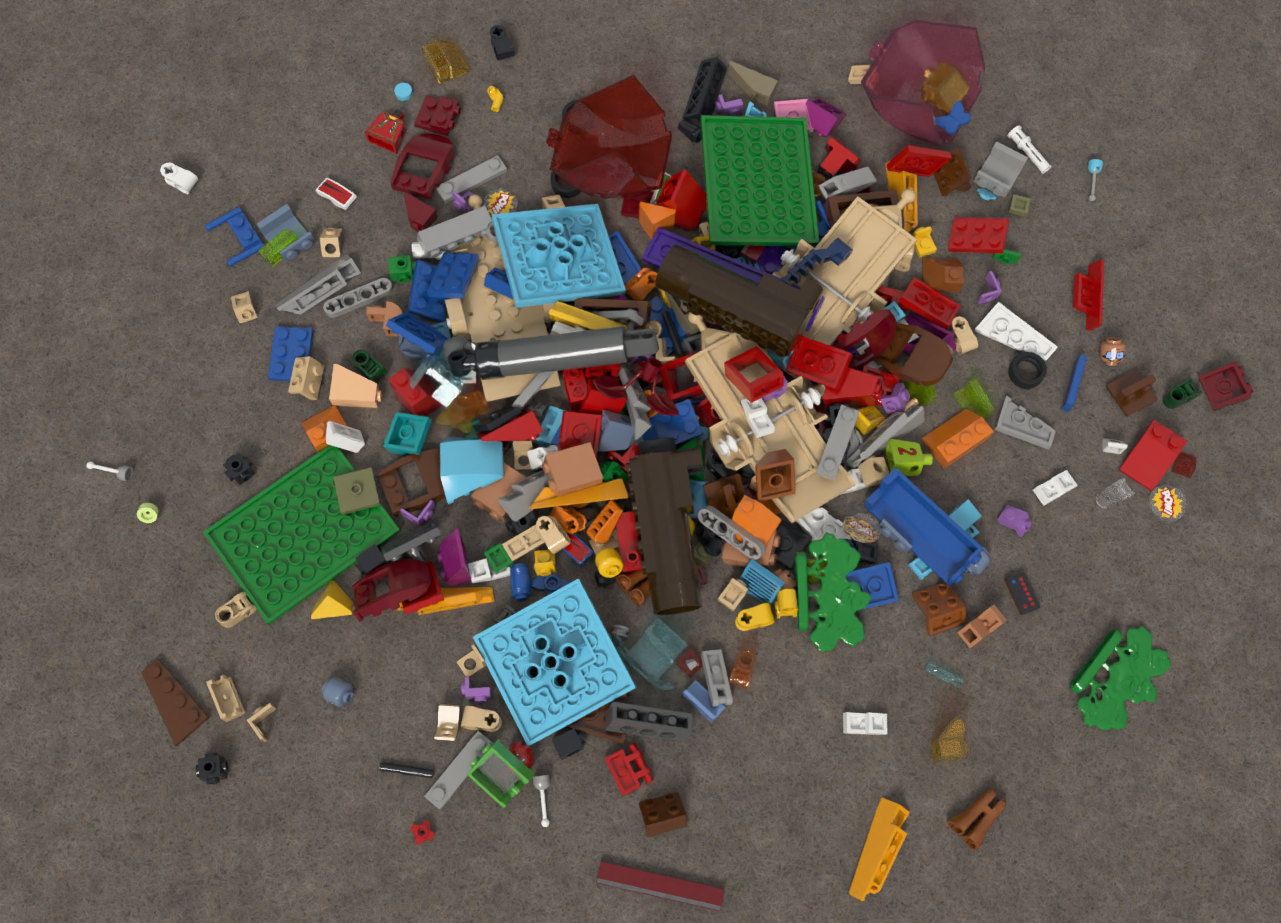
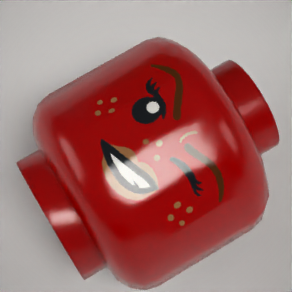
M523 742L511 744L512 748L508 750L530 769L534 765L532 748L524 745Z

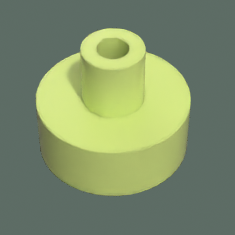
M143 503L138 508L137 517L144 523H152L157 519L159 510L152 503Z

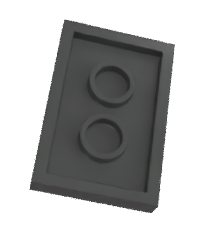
M432 520L380 546L386 561L398 560L402 557L401 554L407 552L411 559L423 562L428 557L421 544L435 541L441 533Z

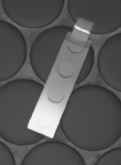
M485 206L422 230L417 234V240L426 258L430 256L432 258L437 257L445 250L452 251L463 243H472L475 241V238L480 236L483 238L487 237L493 243H498L496 236L490 233V230L494 227Z

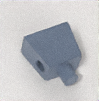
M603 410L598 451L626 450L631 439H635L630 417Z

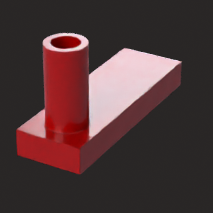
M633 511L623 512L616 523L619 552L623 561L622 573L641 571V555L638 547L635 516Z

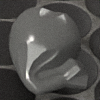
M463 336L450 338L443 344L440 359L445 366L450 368L447 358L450 353L462 350L466 355H471L472 352H475L477 343H470Z

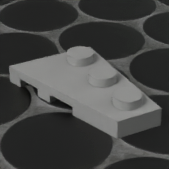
M1006 395L994 430L1049 450L1056 431L1039 418H1034L1025 412V408L1014 404L1011 401L1012 399Z

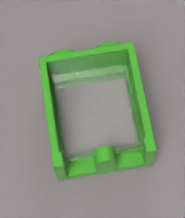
M498 739L494 744L489 742L482 750L484 755L481 758L477 756L470 763L471 770L467 775L498 804L505 808L511 798L517 795L525 783L527 784L531 780L535 772L524 765Z

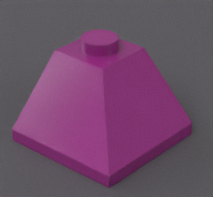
M819 97L808 99L806 102L812 128L822 137L832 135L847 115Z

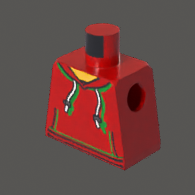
M395 110L392 116L384 112L381 113L365 130L367 141L397 154L406 133L405 122L402 120L404 118L403 112Z

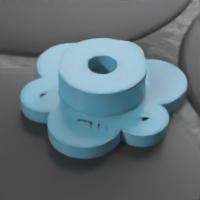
M985 188L977 189L980 197L985 200L997 198L993 192Z

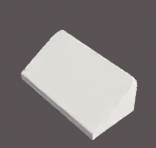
M332 421L327 422V444L355 453L359 452L364 446L365 442L360 430Z

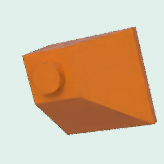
M335 405L301 423L317 452L329 446L326 443L328 421L347 426Z
M744 495L737 506L732 521L759 539L765 547L782 521L762 503ZM736 534L737 541L743 543V537L740 534Z

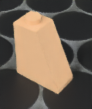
M338 364L333 365L329 397L333 406L378 408V403L382 401V390L379 389L377 383Z

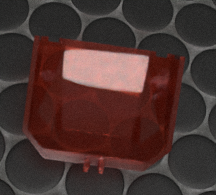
M635 75L579 99L562 118L560 130L557 131L555 128H550L548 131L546 144L551 148H555L550 170L573 188L587 195L604 199L640 196L661 189L672 139L671 131H667L664 117H666L665 111Z

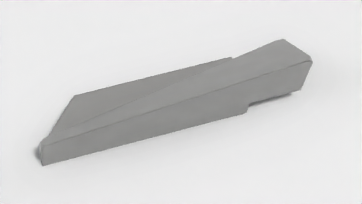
M346 254L276 303L275 307L278 311L283 310L301 315L346 286L345 280L359 275L361 272L352 258Z
M629 362L621 364V371H619L621 384L624 386L635 376ZM636 379L625 389L627 395L626 405L635 440L639 439L651 427L646 415L651 407Z
M912 405L904 413L894 412L846 459V463L851 469H858V465L863 463L864 459L873 455L876 457L886 449L888 439L900 440L924 422V408L920 405Z
M542 470L511 484L514 493L498 499L499 504L513 521H518L534 510L529 509V505L533 503L543 487H549L548 481L550 479L548 473L545 474Z

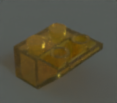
M437 39L422 45L424 59L438 85L470 72L455 43Z
M940 62L923 82L921 99L951 112L954 104L965 97L970 91V87L956 68Z
M957 715L947 721L930 743L933 764L959 762L967 757L968 744L964 742L965 723L961 721V715Z

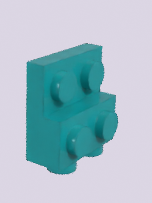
M396 412L394 419L391 421V427L383 447L390 453L420 455L432 420L425 416Z

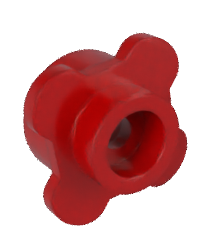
M423 820L421 824L411 826L410 830L414 833V842L421 845L423 841L434 838L435 834L430 828V821Z

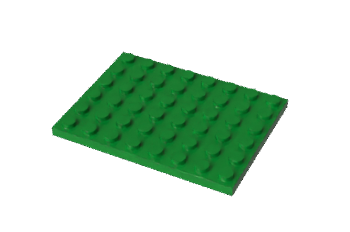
M701 115L700 124L710 245L798 246L799 241L803 239L811 246H817L819 244V233L806 118Z
M327 446L203 531L205 537L268 625L275 622L358 562L356 560L358 555L374 544L380 547L401 532L381 504L364 510L341 514L333 477L355 472V470L338 447Z

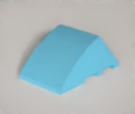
M446 436L440 443V477L448 504L453 503L454 499L463 495H469L471 491L479 487L484 488L504 478L502 442Z

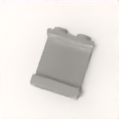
M996 141L990 155L981 170L978 171L973 182L977 183L979 187L987 188L995 195L1005 198L1028 157Z

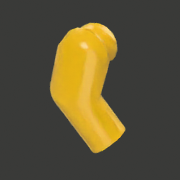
M490 86L487 93L493 100L491 110L499 112L504 97L497 88Z

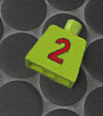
M888 439L884 453L889 472L897 468L904 476H918L921 474L923 465H932V454H922L920 444Z

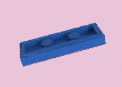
M1080 354L1074 362L1061 410L1068 412L1074 406L1087 356Z

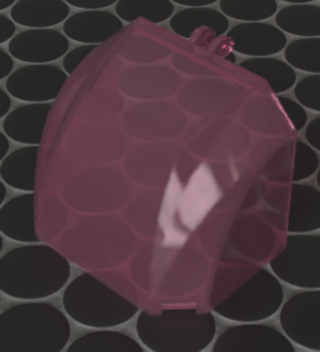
M914 20L892 30L884 44L880 41L874 43V48L868 53L869 58L873 62L862 78L861 84L873 109L892 127L926 142L937 145L951 144L959 130L954 134H947L945 128L937 126L935 118L950 114L952 107L957 101L962 103L964 113H969L981 93L982 87L979 86L981 72H985V62L977 27Z

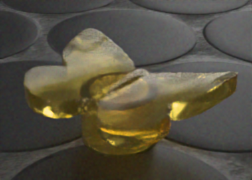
M448 402L446 404V412H442L437 417L436 424L440 426L452 425V427L459 429L465 435H470L472 432L471 420L474 419L476 413L473 409L469 408L460 410L457 404Z

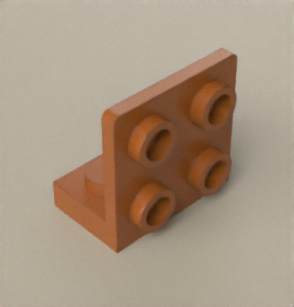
M945 582L912 593L913 599L926 617V630L929 635L966 623V606L954 589Z

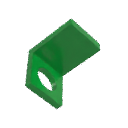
M1004 249V254L993 253L992 259L999 260L1004 264H1017L1021 253Z

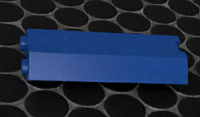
M894 468L882 479L880 487L865 501L864 507L880 522L885 519L912 545L910 550L949 587L954 582L956 584L961 582L965 577L964 572L972 564H977L982 558L980 554L984 548L897 468Z

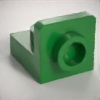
M501 543L491 545L486 549L484 556L496 575L513 565L512 560Z

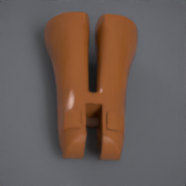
M642 570L616 577L618 586L626 595L629 594L630 600L637 607H641L651 594L648 579L635 588L647 578V574L643 575Z
M993 788L983 792L968 808L946 821L955 833L962 835L982 813L979 821L962 837L963 841L975 851L979 849L990 826L1007 804L1001 797L991 808L988 806L997 795Z

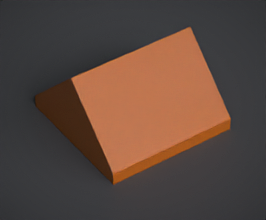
M640 201L639 222L651 240L658 227L669 232L674 230L675 209Z

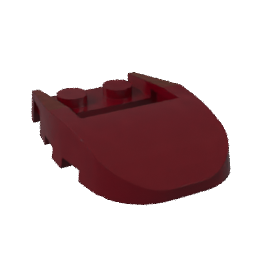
M419 134L411 138L396 160L390 182L392 189L431 199L432 190L434 187L439 188L442 178L451 169L449 165L454 160L456 153L452 141L447 137L435 134ZM408 154L438 162L430 179L401 171L403 163L408 158Z
M888 309L876 311L867 317L866 322L862 324L857 322L852 325L853 330L846 335L842 333L837 337L838 341L831 346L849 352L848 348L866 338L869 347L864 350L865 353L857 358L853 356L848 365V368L856 370L869 364L892 343L897 330L896 319Z
M404 559L380 566L352 585L355 598V611L353 613L357 620L361 622L364 617L371 614L374 617L382 615L381 611L391 608L393 611L400 608L399 603L405 600L411 602L420 597L431 585L430 568L420 560ZM389 576L390 592L376 598V585L380 584V579Z

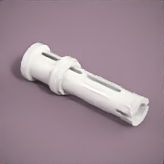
M1020 125L1013 128L1007 136L1014 140L1018 149L1023 150L1042 174L1047 172L1051 165L1033 146L1031 138L1024 134Z

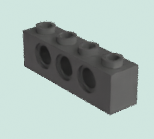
M613 702L606 711V731L685 742L692 734V714Z

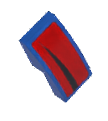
M567 533L571 543L561 550L572 561L582 567L594 555V552L575 534Z

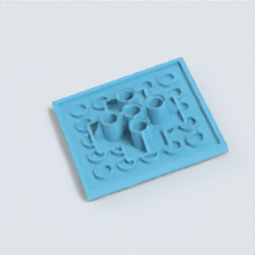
M598 204L492 214L493 227L516 308L552 304L557 301L569 302L575 301L577 298L593 299L618 296L620 294L625 295L626 289Z
M579 578L473 637L528 746L535 744L637 688ZM542 638L547 641V646L543 650L538 645ZM570 646L575 651L572 658L566 656V649ZM551 656L555 657L557 661L554 668L548 665V659ZM533 666L537 667L539 671L535 678L530 674ZM560 675L566 678L564 686H560L557 682V678Z

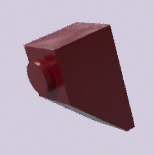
M405 192L404 199L410 227L416 232L430 228L438 218L436 209Z

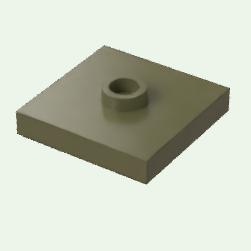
M372 468L333 477L342 515L380 505Z

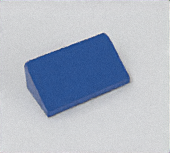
M495 267L486 274L485 287L513 299L506 272Z

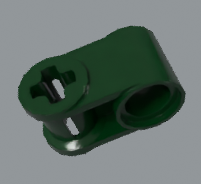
M360 349L353 353V363L365 378L377 383L376 381L383 374L388 373L384 365L375 360L367 351ZM362 358H365V359H366L365 362H363V363H358V361H359L360 359H362Z
M1188 378L1164 395L1163 404L1169 409H1174L1195 399L1202 392L1198 391L1193 385L1192 379Z

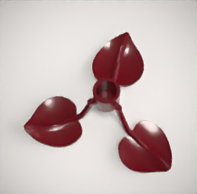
M651 357L647 361L635 364L632 367V372L635 376L624 386H621L620 382L611 376L602 375L595 379L593 378V383L597 390L611 399L623 398L625 394L622 390L627 389L637 378L643 379V381L653 384L651 391L653 396H649L647 402L654 411L670 416L679 414L676 405L667 395L656 393L655 391L656 384L662 381V376L659 372L662 363L656 358Z

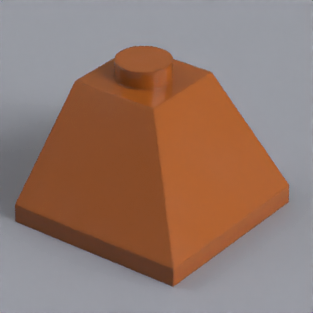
M922 257V282L938 292L959 293L964 284L963 266L959 259Z
M786 449L766 453L755 465L757 501L760 502L795 494L794 458Z

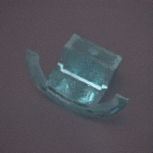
M436 354L425 355L417 364V370L410 378V387L413 389L426 372L439 382L433 391L432 397L448 408L461 391L464 381L462 377L453 376L444 362L441 360L436 361L434 359Z
M657 618L644 632L643 637L629 651L624 645L623 639L616 633L614 634L616 649L639 675L661 690L675 689L669 681L666 682L659 679L685 652L688 646L675 632Z

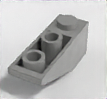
M864 167L835 176L820 184L819 189L823 199L826 201L831 196L856 194L876 183L877 180L869 167Z

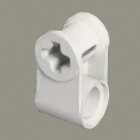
M165 163L161 166L160 172L165 177L166 183L181 192L189 194L198 181V177L195 174L173 163Z
M558 446L538 447L527 451L531 470L542 469L545 455L557 452Z

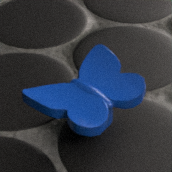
M957 101L952 107L950 114L934 118L932 122L939 128H945L947 134H954L960 129L961 125H966L970 122V114L964 113L962 103Z
M557 573L549 576L540 575L533 579L530 585L534 589L545 590L546 593L551 594L570 582L565 579H559Z

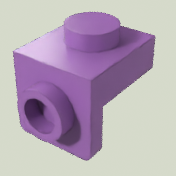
M722 94L718 95V100L715 102L717 113L720 112L721 116H738L742 114L743 110L742 99L724 102Z
M898 383L895 385L892 395L883 396L880 401L887 414L903 412L910 399V394L903 383Z
M1009 505L1005 507L997 519L999 524L1016 530L1017 535L1020 537L1031 527L1028 512Z
M465 677V682L461 684L462 695H465L467 700L475 699L476 703L487 702V699L492 698L490 687L471 688L470 677Z

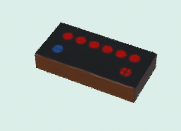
M1024 572L1004 579L1021 616L1040 608Z

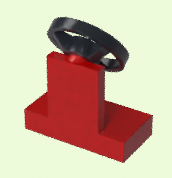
M831 137L827 143L833 149L825 160L817 166L815 177L820 183H824L826 181L822 180L818 173H822L824 177L831 179L832 175H840L839 170L847 159L856 166L862 160Z

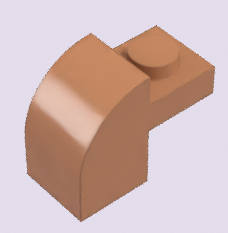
M386 301V308L377 305L367 307L366 314L369 321L384 322L383 330L386 336H400L393 333L392 329L386 326L388 319L403 314L398 305Z
M992 605L957 633L968 647L972 648L1006 622L1007 619L995 605Z

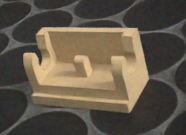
M536 525L502 545L512 562L544 544L545 541L537 530Z
M222 675L220 680H209L206 683L220 718L228 722L246 712L232 678Z

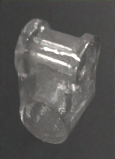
M1124 477L1101 491L1096 496V503L1100 508L1107 509L1131 498L1136 493L1130 489L1126 483L1127 479Z

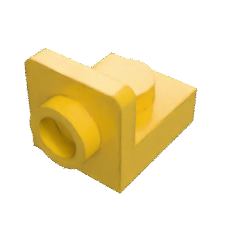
M920 227L912 235L917 239L915 250L919 258L936 253L937 251L930 235L931 227Z
M549 549L534 551V569L537 576H549L557 573L555 554Z

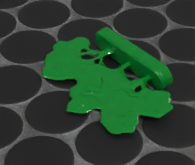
M826 532L822 539L813 540L809 545L811 555L816 558L811 568L807 566L806 553L803 551L795 552L798 631H807L809 629V618H813L817 625L810 635V640L814 645L818 646L819 651H833L839 639H842L844 643L852 647L861 642L865 637L863 623L858 620L854 613L857 610L865 609L872 598L867 592H862L861 587L855 581L848 582L846 578L849 572L857 567L861 554L855 548H852L845 539H836L834 534ZM823 555V558L818 559V556ZM826 560V561H827L826 567L823 568V569L817 570V568H820L819 563H821L822 561ZM823 572L825 576H820L819 573ZM816 574L821 579V588L818 591H808L807 577L809 575ZM808 596H815L820 606L813 613H809ZM819 617H825V621H820Z
M1140 626L1139 629H1128L1127 644L1123 647L1118 646L1123 638V633L1117 628L1111 630L1069 685V688L1077 694L1081 693L1088 684L1091 685V696H1084L1077 702L1078 709L1084 714V724L1090 727L1096 725L1101 730H1109L1111 728L1124 729L1127 720V711L1124 705L1126 699H1130L1133 703H1141L1143 700L1156 702V687L1151 682L1150 677L1162 676L1170 668L1171 662L1168 659L1167 651L1152 649V634L1143 626ZM1116 650L1120 658L1119 661L1108 665L1105 661ZM1128 650L1130 655H1127L1124 651ZM1103 666L1109 671L1110 677L1105 683H1097L1094 676ZM1100 686H1106V689L1103 690ZM1096 688H1098L1102 693L1101 701L1097 699V696L1095 694L1098 692ZM1092 697H1094L1095 699L1094 703L1091 702Z

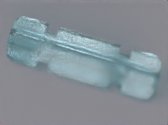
M929 661L925 667L926 672L931 675L935 674V677L948 684L952 683V686L957 689L964 682L962 677L954 676V673L941 666L938 667L932 661Z

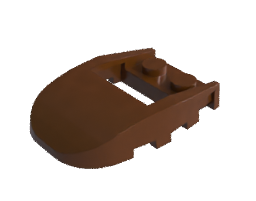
M897 323V330L892 343L873 361L904 382L911 381L916 385L931 386L938 383L944 377L953 361L954 353L949 344L918 326ZM912 335L922 336L904 367L895 365Z
M430 449L420 452V455L412 454L402 457L377 473L394 517L398 516L397 513H400L401 508L414 512L426 507L430 500L434 501L436 505L438 501L443 498L446 499L440 477V449ZM415 461L428 494L409 502L396 470Z

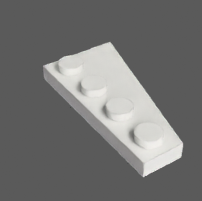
M999 302L974 330L1022 353L1033 352L1039 355L1045 362L1057 349L1055 344Z
M818 507L796 521L805 533L812 536V541L822 539L826 532L834 534L836 539L845 538L852 540L856 537L851 536L853 532L844 527V523L840 520H836L829 515L828 511L823 507Z

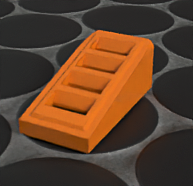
M610 500L589 526L586 533L593 541L606 544L623 510L613 500Z

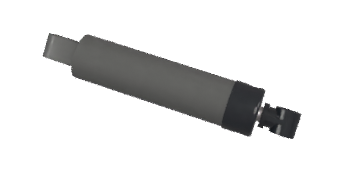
M630 321L628 322L627 330H625L624 326L502 341L491 338L490 341L477 343L475 352H472L471 355H466L464 351L457 350L450 353L447 358L453 376L463 377L473 370L478 372L482 380H490L507 376L628 363L629 357L655 354L659 350L654 329L634 330V323Z

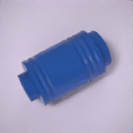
M524 563L514 564L510 569L511 597L518 602L526 601L531 596L530 572L527 564Z

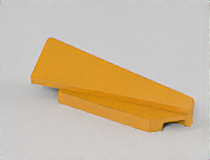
M886 166L889 190H897L899 201L901 200V193L905 189H912L916 194L915 200L912 203H907L902 209L904 230L909 233L918 225L917 175L906 171L900 173L888 171Z
M622 478L606 483L601 482L599 485L558 497L555 496L554 491L551 492L549 487H543L533 503L529 505V509L628 498V494Z
M441 588L444 600L435 605L419 609L417 613L422 615L495 602L493 588ZM402 602L399 603V604H400V608H398L397 610H398V611L404 610V609H403V606H402Z
M881 798L876 809L849 890L851 896L861 901L865 900L867 894H876L881 890L907 835L900 828L910 812L900 804Z

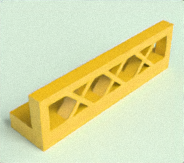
M559 301L556 302L554 310L550 309L549 312L552 321H558L573 328L580 327L585 330L624 326L625 330H627L626 325Z

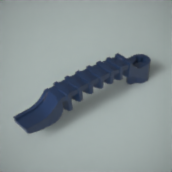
M837 238L827 249H812L810 254L805 255L800 263L797 262L792 270L790 269L787 275L782 277L780 281L794 287L791 281L798 284L801 281L800 276H798L799 273L803 277L809 274L806 267L813 271L817 266L816 262L822 265L830 261L839 266L848 259L853 249L840 238Z

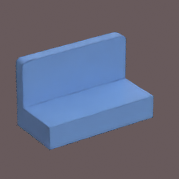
M696 680L682 693V696L711 723L726 708L722 704H719L717 707H711L709 692Z

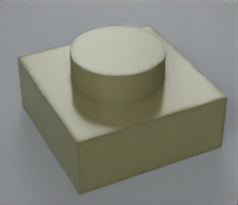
M1013 194L1008 213L1026 217L1031 198Z
M698 541L693 549L695 562L706 568L713 556L706 553L702 543Z

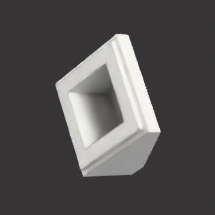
M1103 438V452L1121 454L1127 448V444L1123 441Z

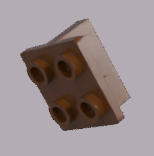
M955 148L951 151L952 159L934 173L942 196H947L955 189L964 192L971 189L969 184L971 174L960 148Z
M1134 370L1106 386L1127 417L1158 400L1151 390L1153 383L1156 381L1153 374L1143 378L1138 370Z
M734 473L703 484L708 506L716 508L732 520L734 511L744 495H746L740 474Z
M678 792L667 793L661 797L649 798L639 802L647 837L687 826V815Z

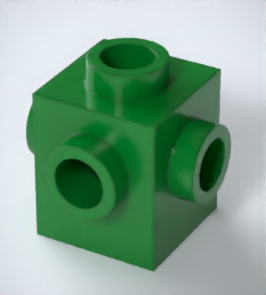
M410 255L388 257L389 274L392 282L406 283L413 279L415 262H412Z
M614 461L603 462L599 465L603 476V483L621 478L625 483L628 475L621 470V465Z

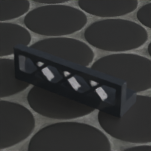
M718 57L701 61L683 115L684 120L697 119L700 122L701 115L712 116L727 67Z

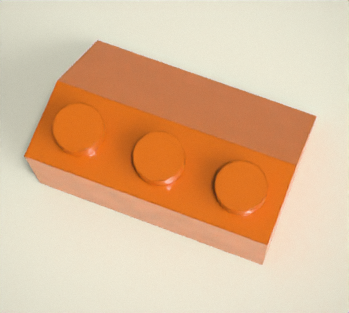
M965 409L921 438V440L943 469H945L987 441L994 431L981 416Z

